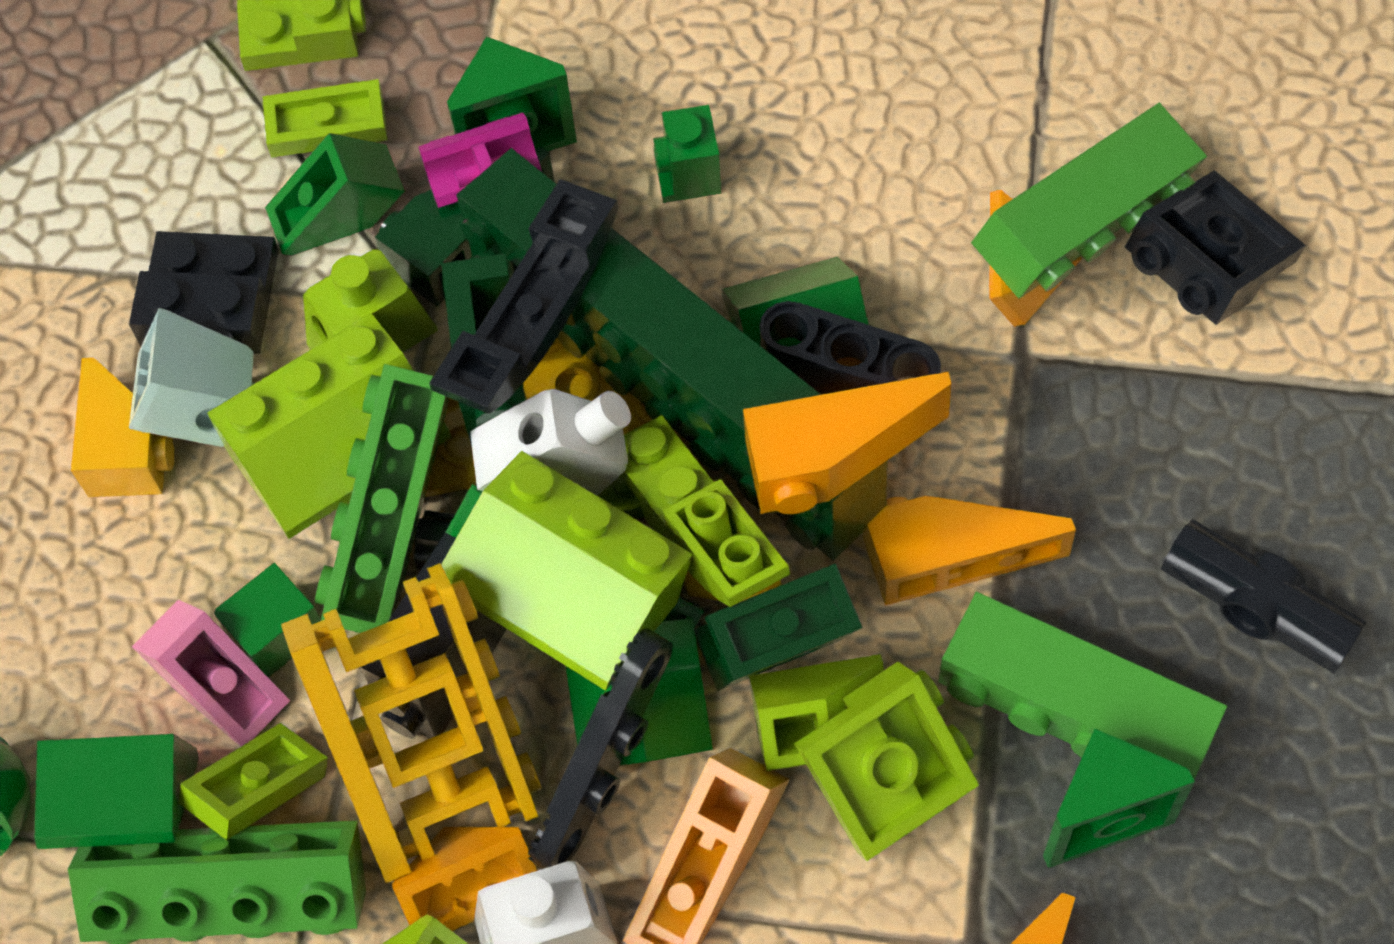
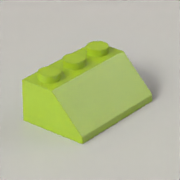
M372 313L207 412L229 456L288 539L335 511L340 501L345 503L350 501L356 478L346 476L355 439H366L371 414L363 413L362 408L371 375L381 376L384 364L414 371L403 352ZM445 422L443 423L438 445L452 437Z
M521 450L483 490L441 565L451 584L463 579L477 611L602 689L607 690L612 682L611 675L615 672V664L624 663V661L619 659L621 653L627 656L630 653L626 648L628 643H633L634 636L637 633L640 634V631L644 628L655 631L677 604L693 554Z

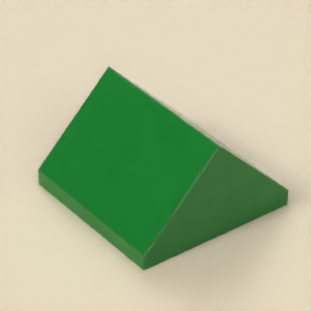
M486 36L447 100L454 135L501 118L524 113L528 121L534 148L541 146L549 152L577 143L567 73L564 66Z
M839 257L826 259L722 289V297L732 324L758 345H760L759 327L761 317L768 308L776 303L785 301L799 302L869 325L858 275ZM784 338L776 343L790 347L798 345L801 341L795 338Z
M693 618L663 621L654 631L672 642V654L643 715V718L648 721L647 730L636 749L630 755L624 756L619 766L713 750ZM565 666L578 745L601 694L610 691L612 686L610 685L607 690H604Z
M1094 728L1054 821L1043 854L1047 867L1050 868L1174 824L1195 783L1190 770Z
M175 734L37 741L34 834L37 849L175 842L185 809L179 804L180 784L195 774L199 760L197 748Z

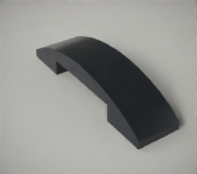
M562 179L558 181L528 228L532 239L531 247L476 333L473 335L462 331L429 382L432 391L488 414L495 411L515 393L548 352L584 292L614 223L619 208L616 199Z

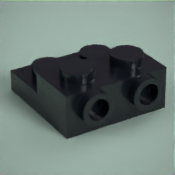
M1215 170L1198 179L1196 183L1184 191H1178L1143 212L1125 245V248L1131 252L1133 263L1140 272L1149 276L1158 275L1177 292L1178 300L1187 312L1194 315L1203 314L1215 325L1249 304L1261 285L1296 263L1306 247L1302 241Z
M156 231L149 270L139 271L129 320V326L140 347L158 308H162L245 344L254 354H260L279 252L275 238L269 236Z

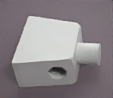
M550 389L536 394L478 426L470 432L477 490L483 491L522 450L598 496L627 467L628 458L623 428L631 421V413L627 403L620 395L612 391H606L593 401L556 389Z
M576 861L557 864L487 886L478 891L474 923L480 944H617L599 881Z

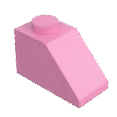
M177 600L132 646L178 694L240 747L253 740L290 702L286 695L205 611L181 600Z

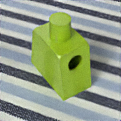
M372 249L361 257L356 255L341 257L332 266L331 275L309 287L303 294L306 342L310 350L370 313L373 314L402 352L438 331L435 323L380 249Z

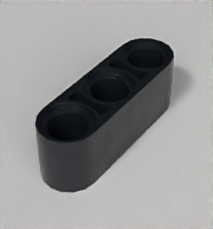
M785 301L776 303L768 308L761 317L759 327L760 346L821 395L894 382L908 376L921 377L941 373L939 356L927 344L799 302ZM784 338H795L801 341L798 345L790 347L782 346L776 342ZM852 357L862 361V363L850 367L843 366L836 361L840 358Z

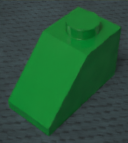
M329 133L265 206L282 254L293 256L372 228L405 190L386 144Z

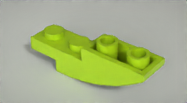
M662 415L624 435L628 463L626 470L620 476L640 501L644 518L652 529L693 554L688 572L709 593L722 603L732 607L790 575L788 564L721 479L713 482Z

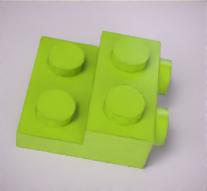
M237 0L240 59L245 71L358 57L357 33L366 32L362 0Z
M896 662L843 697L842 700L847 709L794 743L855 850L866 861L979 786L967 762L974 758L971 747L953 724L946 726L937 709L944 704L939 689L924 670L920 669L915 673L900 662Z

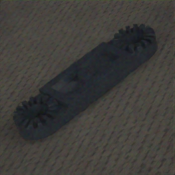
M649 628L642 629L640 634L637 633L634 636L633 643H628L626 646L627 651L630 652L628 656L621 653L619 659L624 661V663L615 664V672L611 675L612 682L610 683L612 689L601 694L546 811L550 814V820L546 818L543 822V825L546 827L545 831L539 829L536 833L538 838L532 840V848L528 851V855L531 857L528 859L540 869L571 861L581 846L595 815L602 813L616 795L620 786V779L615 776V773L623 757L630 755L636 749L647 730L648 721L643 718V715L667 667L673 650L672 642Z

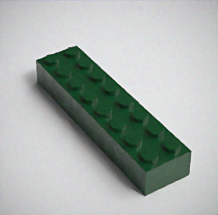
M512 148L456 195L463 218L460 228L469 241L472 253L470 259L506 254L510 276L513 275L532 245L529 226L556 186L554 181ZM611 228L604 249L584 292L557 337L563 347L573 356L582 358L585 355L600 367L601 375L616 392L621 395H626L630 392L641 401L652 420L662 415L673 430H676L691 443L694 454L705 466L713 471H718L720 468L738 482V488L743 496L758 509L760 507L746 446L743 409L821 395L613 228ZM888 460L828 502L817 503L810 510L798 514H783L778 511H774V513L785 521L787 530L800 545L811 551L817 547L834 561L867 529V524L886 506Z

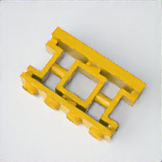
M440 563L427 568L430 578L418 582L416 577L403 582L414 612L350 638L347 637L337 609L324 613L325 620L315 624H311L308 614L281 624L290 654L386 884L412 873L407 859L420 854L423 861L435 855L424 829L427 826L485 802L488 803L498 827L511 824L509 816L519 812L522 813L526 822L539 817L531 794L542 790L540 781L528 753L525 752L516 756L510 738L521 734L515 714L506 696L495 700L489 685V681L500 677L495 660L485 638L473 642L466 624L478 619L475 606L463 579L451 584ZM441 605L467 673L457 678L445 653L413 666L406 648L439 635L430 611L431 608ZM334 647L338 651L346 673L380 659L386 674L385 678L354 690L363 716L351 720L323 653ZM443 688L458 727L394 753L379 714ZM482 722L486 723L509 786L499 790L488 766L458 779L451 766L453 763L484 751L474 727ZM380 764L384 765L393 788L426 775L431 788L427 792L399 803L408 828L399 832L395 830L371 771V768Z

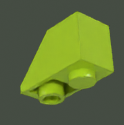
M881 654L751 675L749 677L757 735L767 771L806 765L794 743L847 709L842 698L884 671Z

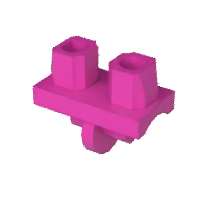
M524 113L501 118L486 125L418 146L438 208L458 202L456 195L510 148L542 172Z

